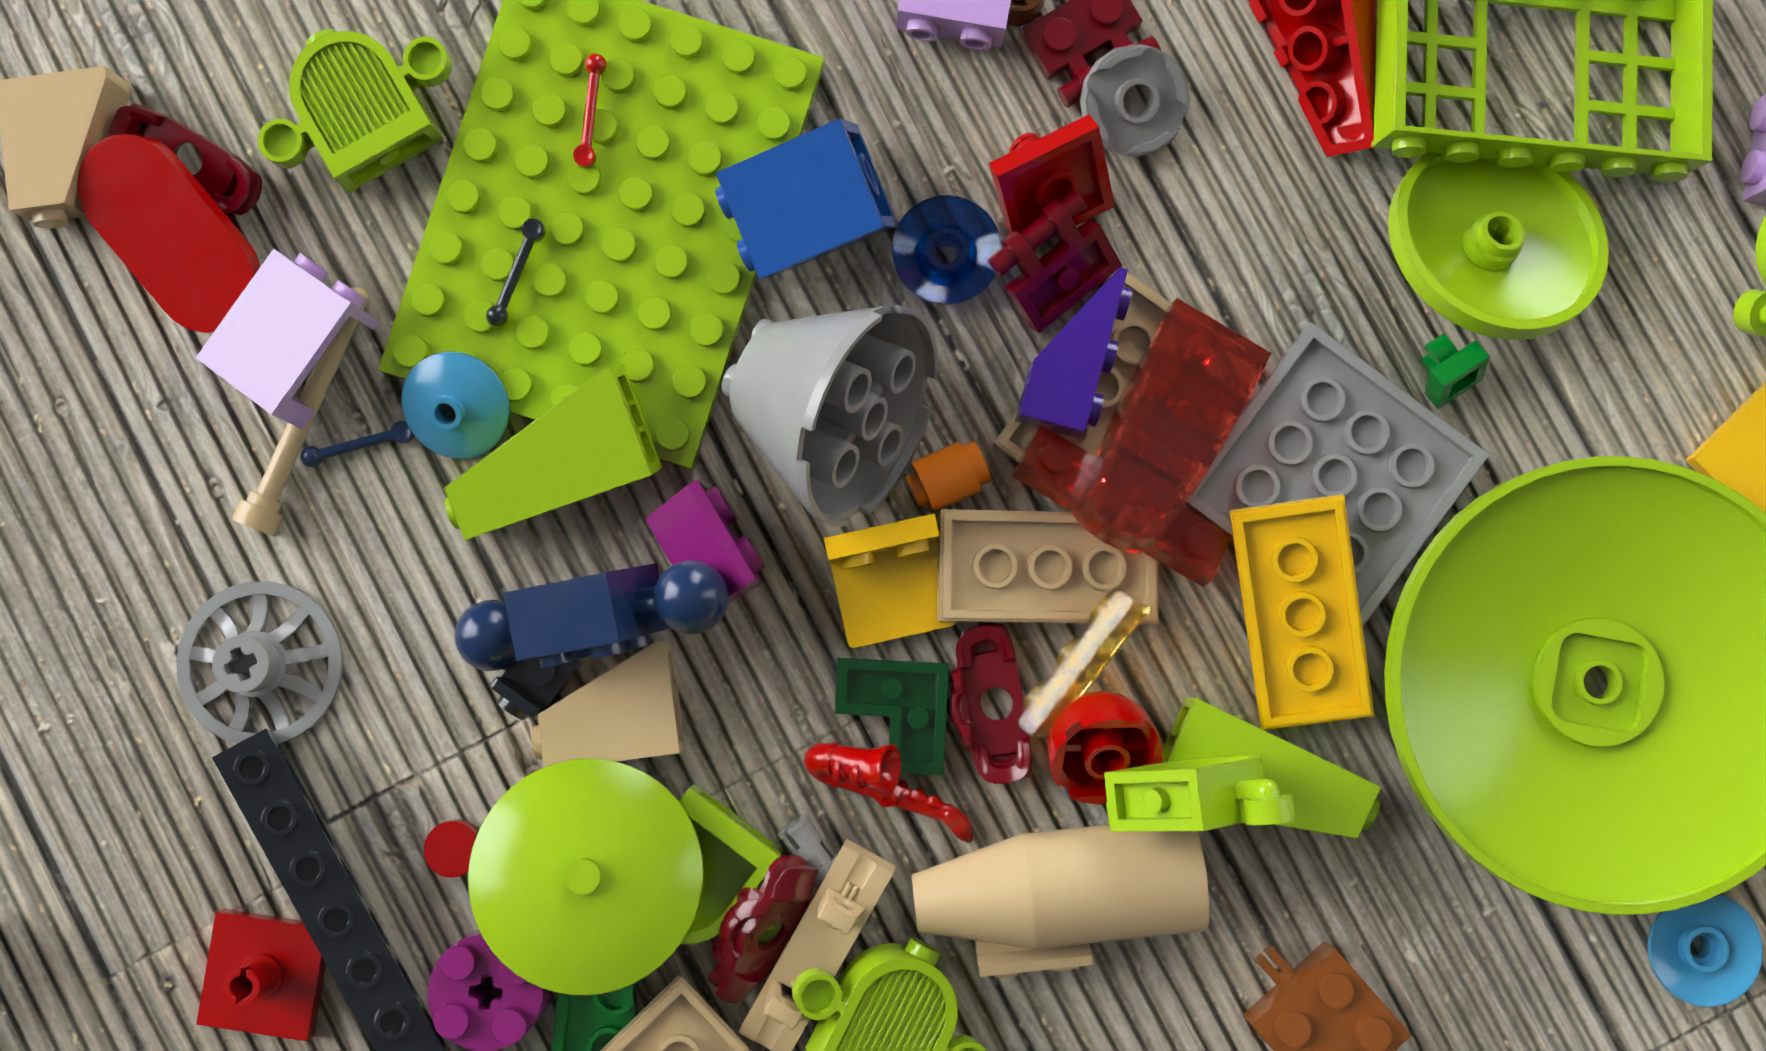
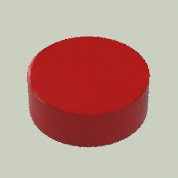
M460 819L449 820L434 827L424 843V857L428 866L438 875L448 878L459 877L468 873L472 848L479 830L470 822Z

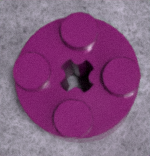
M479 929L469 933L443 953L434 966L428 985V1003L437 1033L459 1046L475 1051H495L518 1042L541 1018L554 995L553 991L527 982L505 966L492 952ZM489 976L493 977L494 987L502 988V992L497 996L491 994V989L484 985V980Z

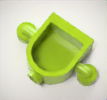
M334 29L320 30L307 39L306 47L294 62L289 78L290 99L300 119V123L296 125L290 120L282 118L267 122L258 134L259 150L273 164L282 168H291L299 165L306 158L308 151L316 147L333 178L349 192H352L444 140L416 89L421 86L434 87L445 82L452 71V59L438 40L424 36L412 40L406 46L403 53V65L400 66L381 43L368 35L354 31L336 32Z
M1261 755L1195 758L1104 772L1107 817L1111 832L1208 831L1240 823H1246V825H1272L1296 820L1293 795L1280 794L1278 785L1271 779H1265Z
M696 783L687 790L679 802L688 813L700 841L704 867L703 888L696 916L681 944L700 943L718 935L720 924L728 910L737 903V896L740 890L746 887L757 888L764 879L769 866L780 857L783 849ZM781 923L774 924L766 929L759 940L763 942L771 941L779 932Z
M911 937L907 945L886 943L863 951L847 965L838 982L829 971L813 967L800 973L793 983L792 996L800 1012L809 1019L819 1020L805 1047L806 1051H986V1049L978 1040L968 1035H959L952 1038L957 1023L958 1007L950 982L935 966L941 952L917 938Z

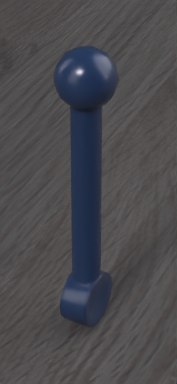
M398 421L392 425L391 430L321 449L315 446H308L302 450L300 459L305 466L316 467L321 463L322 459L393 440L402 444L408 443L414 438V434L407 422Z

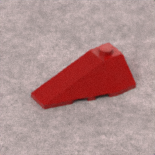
M1249 0L1250 7L1258 23L1265 24L1277 48L1273 53L1280 67H1287L1300 93L1298 102L1326 157L1371 148V142L1374 141L1377 0Z

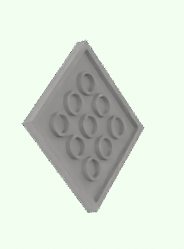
M1311 322L1304 328L1177 499L1233 540L1229 510L1343 494L1345 496L1363 627L1490 454Z

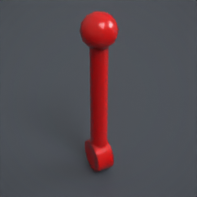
M597 53L589 55L585 61V68L589 72L582 138L581 145L577 146L573 152V159L576 164L584 169L592 167L597 159L596 153L592 148V138L600 75L605 72L607 67L605 58Z

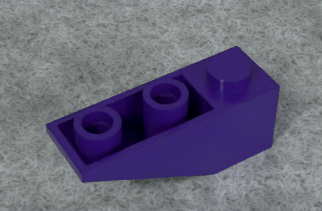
M1120 267L1033 360L1027 373L1015 418L1016 422L1079 438L1085 432L1087 425L1096 427L1104 401V395L1095 393L1100 373L1110 374L1119 344L1117 341L1110 340L1115 319L1124 321L1132 297L1133 289L1124 286L1128 269Z

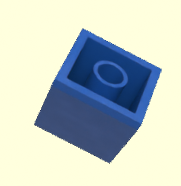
M837 119L716 172L721 185L715 189L718 203L727 219H735L743 238L737 241L739 254L748 271L756 270L759 279L775 276L898 227L858 124L843 119Z

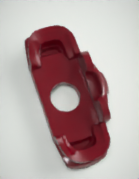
M133 103L130 106H123L117 110L111 122L108 137L118 134L146 136L162 142L176 156L182 145L186 143L194 144L200 150L203 162L201 169L193 176L225 214L235 213L244 215L259 200L262 192V178L258 172L239 156L169 116L143 105Z
M983 623L973 626L961 633L956 644L957 668L952 669L951 699L948 700L949 716L963 739L965 751H972L976 770L985 781L993 784L1017 782L1028 778L1032 773V751L1014 646L1008 628L1004 624ZM991 687L1005 689L1012 698V710L1003 719L989 718L981 708L982 695Z
M792 855L777 858L769 866L760 889L751 887L741 889L737 896V903L725 914L719 927V934L714 937L712 942V953L718 961V965L708 975L709 982L717 987L716 995L720 999L733 1004L742 1002L772 971L812 900L813 888L819 869L808 866L807 861L802 856ZM781 923L779 932L771 941L758 945L759 938L766 929L774 924Z

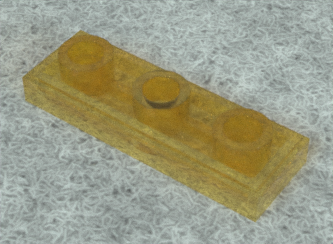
M1121 590L1119 592L1116 591L1114 595L1107 594L1093 608L1089 617L1093 623L1081 639L1075 638L1071 640L1059 653L1056 659V664L1059 668L1047 683H1039L1026 696L1022 705L1026 711L1018 720V725L1031 737L1047 739L1057 713L1068 702L1089 691L1151 608L1137 596Z

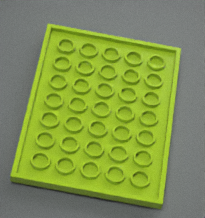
M503 0L378 370L384 374L406 380L414 366L428 356L446 351L466 353L486 363L501 379L508 394L511 414L536 420L600 371L624 363L659 460L694 471L757 276L756 270L748 271L739 254L737 241L743 238L735 219H727L718 203L715 189L721 185L716 172L803 134L825 67V57L642 0ZM597 53L602 55L607 63L605 72L600 75L592 138V148L596 153L597 159L592 167L584 169L576 164L573 159V152L577 146L581 145L589 79V72L585 68V61L589 55ZM531 218L538 219L545 227V236L541 241L533 245L506 308L508 312L507 322L503 326L494 327L486 319L487 310L496 305L525 238L522 234L523 223Z

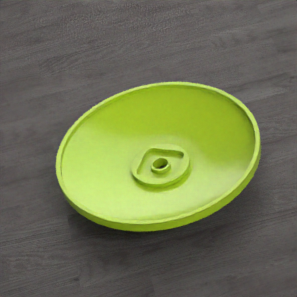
M1595 456L1567 460L1523 473L1502 482L1479 496L1456 514L1434 537L1418 559L1404 585L1392 619L1387 641L1384 670L1385 702L1390 731L1399 761L1412 789L1426 812L1441 831L1467 857L1509 885L1551 903L1586 912L1633 915L1675 910L1703 902L1728 891L1761 870L1766 865V513L1735 490L1711 477L1688 468L1654 459L1629 456ZM1595 666L1605 672L1608 681L1606 691L1596 698L1589 695L1584 687V677L1587 671Z

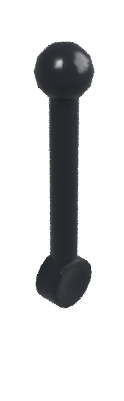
M531 218L523 223L522 234L525 238L496 305L487 310L486 319L494 327L503 326L507 322L508 312L506 308L533 245L541 241L545 236V227L538 219Z

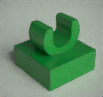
M1444 334L1425 345L1424 349L1428 354L1421 361L1429 371V376L1424 394L1437 409L1483 380L1490 355L1476 340L1460 351Z

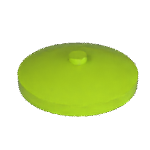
M1426 153L1412 165L1403 177L1391 200L1388 216L1390 244L1396 262L1404 277L1415 292L1436 312L1460 327L1477 334L1506 340H1524L1545 336L1558 331L1569 324L1590 305L1605 280L1609 263V247L1601 215L1587 191L1569 172H1553L1549 169L1548 164L1531 163L1523 167L1507 168L1499 166L1496 159L1479 158L1471 162L1455 163L1446 161L1443 154Z
M583 758L558 762L531 773L513 785L497 801L483 821L476 836L469 863L468 886L471 908L485 942L498 959L516 975L538 987L557 993L569 995L603 994L619 990L648 976L660 967L681 944L692 925L701 900L704 875L703 856L698 835L688 813L679 800L655 778L632 766L611 760Z

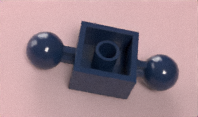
M684 560L667 568L661 576L659 575L657 563L504 592L505 602L484 600L473 604L463 612L456 625L455 644L459 654L469 665L483 671L502 670L511 666L516 661L539 657L540 666L543 668L573 662L575 659L590 656L591 658L614 655L626 652L629 649L651 645L650 634L670 628L683 634H699L710 630L718 624L726 612L729 599L728 588L722 575L713 566L698 560Z

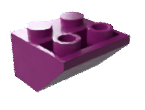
M695 480L645 518L672 565L684 560H698L713 566L722 575L728 588V604L763 584L758 571L766 566L749 538L747 539L743 535L737 539L729 525L736 521L737 517L723 493L716 486L708 490L699 480Z

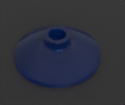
M941 195L919 202L903 216L894 233L892 257L899 278L912 293L931 303L952 305L966 302L976 297L989 286L996 273L990 267L987 260L999 251L1002 245L995 222L982 207L963 197ZM942 246H949L955 250L956 258L950 263H943L937 259L936 251Z

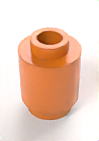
M958 441L911 462L914 473L905 476L917 506L920 507L927 503L932 512H936L981 492L980 486L991 481L988 467L975 441L965 445Z

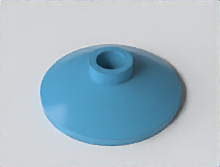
M439 352L426 357L414 366L404 382L401 398L405 420L415 437L433 452L454 459L474 458L492 449L505 434L510 418L508 394L498 375L480 359L462 352ZM442 403L453 407L456 413L455 419L449 418L444 413L441 407Z
M1716 895L1700 903L1659 912L1648 936V957L1656 978L1673 996L1693 1005L1713 1007L1736 1000L1751 987L1761 968L1763 945L1759 929L1751 915L1732 899ZM1696 936H1699L1702 941L1701 950L1697 954L1692 955L1690 953L1691 942Z

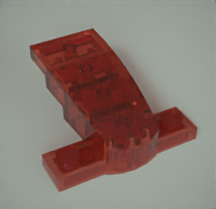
M1176 298L1168 307L1149 349L1140 358L1122 402L1113 411L1097 455L1094 456L1050 429L1040 425L1033 434L1011 477L1072 511V515L1103 543L1122 551L1136 554L1145 553L1204 587L1213 580L1232 535L1184 508V505L1196 490L1233 430L1272 353Z

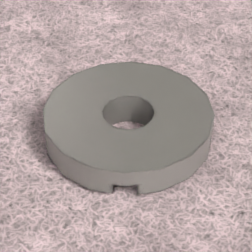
M1141 44L1112 49L1098 59L1084 79L1080 98L1082 117L1090 114L1100 128L1103 147L1113 153L1135 157L1155 153L1173 141L1181 129L1179 126L1183 122L1184 114L1188 112L1190 103L1187 78L1177 61L1157 48ZM1139 85L1147 94V105L1141 114L1132 117L1126 112L1123 99L1126 91L1131 86Z

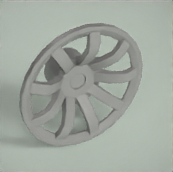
M258 581L231 586L205 602L196 611L184 630L176 659L177 680L182 697L192 715L207 730L221 739L236 744L256 734L244 731L252 713L254 697H258L265 704L273 718L276 731L272 732H274L281 744L299 737L315 726L329 710L337 696L343 676L344 656L341 639L333 620L323 607L308 594L290 585L271 581ZM252 595L253 613L251 622L246 632H241L235 620L222 606L235 599ZM269 595L282 597L297 604L298 606L284 623L269 634L265 632L269 616ZM311 616L320 628L326 643L285 650L282 644L296 633ZM209 617L217 623L226 637V640L217 649L193 646L200 629ZM328 657V672L323 689L305 679L286 672L288 664ZM191 660L212 663V671L216 679L213 684L198 693L195 691L191 677ZM280 686L309 698L315 704L303 717L291 724L287 709L275 689ZM227 691L235 692L237 700L235 714L229 726L216 719L204 707Z

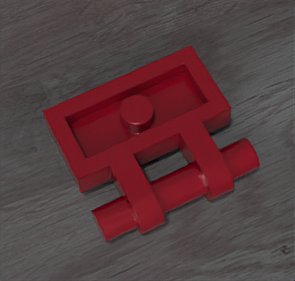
M1070 0L1024 26L1021 30V37L1047 81L1065 70L1069 74L1072 81L1057 89L1062 103L1068 108L1080 101L1084 79L1092 68L1085 59L1105 47H1108L1111 51L1115 48L1133 45L1134 43L1129 40L1127 35L1139 29L1143 20L1131 0ZM1152 35L1137 43L1151 46L1161 51L1157 40Z
M1075 190L1059 202L1056 200L1049 202L1039 211L1040 218L1021 233L1013 231L1001 241L1002 248L987 260L993 271L1000 277L1017 265L1021 274L1008 283L1005 289L1027 325L1037 333L1043 331L1122 267L1100 224L1091 219L1085 221L1078 228L1074 224L1072 219L1087 208L1086 202ZM1055 234L1059 243L1038 259L1034 250Z

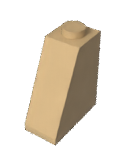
M106 66L0 80V134L9 211L33 222L35 227L47 229L65 227L69 225V219L86 217L78 196L79 169L87 152L97 142L108 137L111 122L120 107L126 106L130 95L128 82Z
M658 641L652 643L539 713V725L533 726L531 731L532 748L535 758L543 759V765L546 767L554 763L573 759L591 758L617 762L678 754L686 750L673 642Z

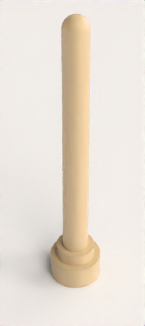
M352 287L354 291L367 299L361 307L364 310L368 301L366 291L360 287ZM349 316L315 364L299 396V400L315 411L314 415L303 430L287 423L256 493L250 491L246 501L240 499L231 518L232 520L265 534L275 536L283 518L282 515L278 514L282 503L277 501L359 322L353 317Z

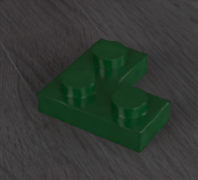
M837 658L834 714L890 717L889 744H894L899 750L901 757L900 774L943 776L949 663Z

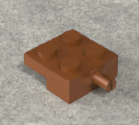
M1325 941L1294 969L1287 964L1272 945L1263 951L1277 966V969L1261 953L1255 958V963L1265 971L1276 985L1242 1015L1273 1051H1396L1412 1036L1344 957Z

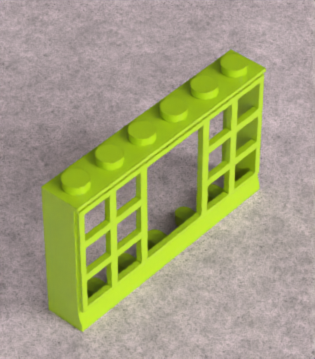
M1377 0L1374 141L1371 142V148L1391 149L1392 155L1402 158L1418 157L1426 153L1443 154L1446 161L1455 163L1471 162L1479 158L1496 159L1499 166L1507 168L1523 167L1531 163L1548 164L1551 171L1560 173L1575 172L1583 168L1600 169L1601 175L1614 178L1626 177L1635 173L1652 174V179L1657 182L1684 180L1688 178L1689 172L1712 161L1713 0H1462L1473 2V38L1438 34V0H1424V32L1408 31V0ZM1488 3L1575 13L1574 142L1485 133ZM1590 14L1623 18V53L1589 50ZM1638 19L1671 23V58L1638 55ZM1407 45L1423 46V83L1406 81ZM1437 48L1473 51L1472 88L1437 84ZM1589 64L1623 67V103L1589 100ZM1637 69L1671 72L1670 108L1637 104ZM1406 95L1422 96V127L1405 126ZM1436 98L1472 101L1471 132L1436 129ZM1589 113L1622 116V147L1588 143ZM1637 118L1670 121V151L1637 148Z

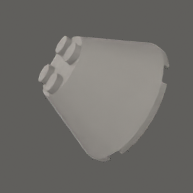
M887 305L777 322L763 319L754 327L751 340L743 350L738 363L732 365L726 371L722 381V392L725 396L730 397L731 409L736 421L806 510L814 518L828 525L847 526L849 525L847 518L857 512L869 515L887 498L905 473L919 446L932 409L923 405L927 378H937V344L928 320L918 311L901 305Z

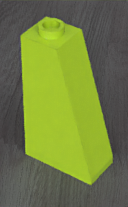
M624 363L597 373L444 487L447 495L445 499L446 514L453 527L460 529L464 540L640 480L662 469Z
M1186 696L1163 745V762L1217 756L1261 755L1265 779L1273 780L1278 785L1280 794L1293 795L1296 820L1274 825L1358 839L1361 830H1367L1373 824L1380 808V800L1376 799L1381 789L1380 786L1199 698Z

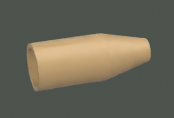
M1109 825L1023 833L912 874L917 931L926 934L974 940L980 977L1011 978L1020 973L1042 970L1067 972L1076 967L1093 965V956L1089 943L1207 931L1209 926L1208 881L1198 831L1111 832Z

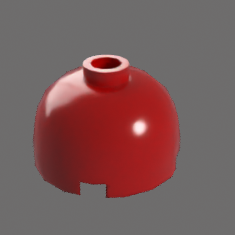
M1107 691L1087 693L1068 702L1057 713L1047 736L1049 766L1054 782L1058 787L1061 785L1068 789L1070 797L1082 803L1106 804L1104 772L1163 762V745L1155 725L1141 705L1120 693Z

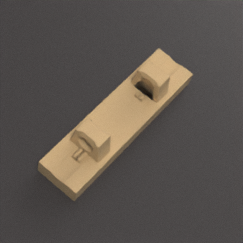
M846 838L744 1018L738 1031L739 1034L763 1045L770 1051L793 1050L810 1019L800 1012L793 1000L792 994L781 989V984L783 983L792 988L797 976L804 970L813 967L823 968L835 977L894 874L895 865Z

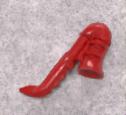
M836 742L817 743L805 752L803 762L805 769L818 781L835 789L840 787L873 798L882 807L894 806L940 820L943 824L950 827L953 834L961 841L966 843L973 841L971 823L968 817L957 807L942 802L939 796L925 795L921 788H915L914 790L909 788L905 780L899 781L901 757L898 748L894 744L866 749L840 745Z

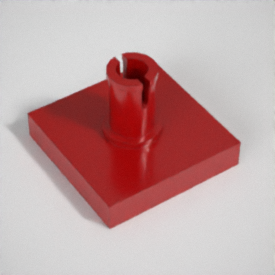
M1090 114L1041 138L1035 133L1022 134L1012 143L1010 153L988 163L1008 235L1013 231L1021 233L1041 217L1039 211L1052 200L1061 201L1073 190L1078 192L1087 204V208L1072 219L1076 226L1115 207L1100 128Z
M230 909L217 911L215 913L196 1025L308 1041L313 1038L326 963L302 920Z

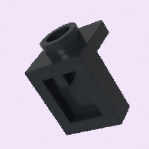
M539 657L516 661L507 668L502 676L495 677L489 687L500 695L496 703L505 711L520 720H524L527 715L536 719L539 713L555 703L583 662L575 659L573 662L541 668Z

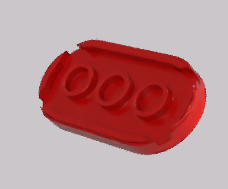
M135 134L112 135L97 142L85 155L79 169L77 187L79 201L88 221L171 319L192 331L202 333L214 332L260 268L259 259L251 244L176 154L162 142Z

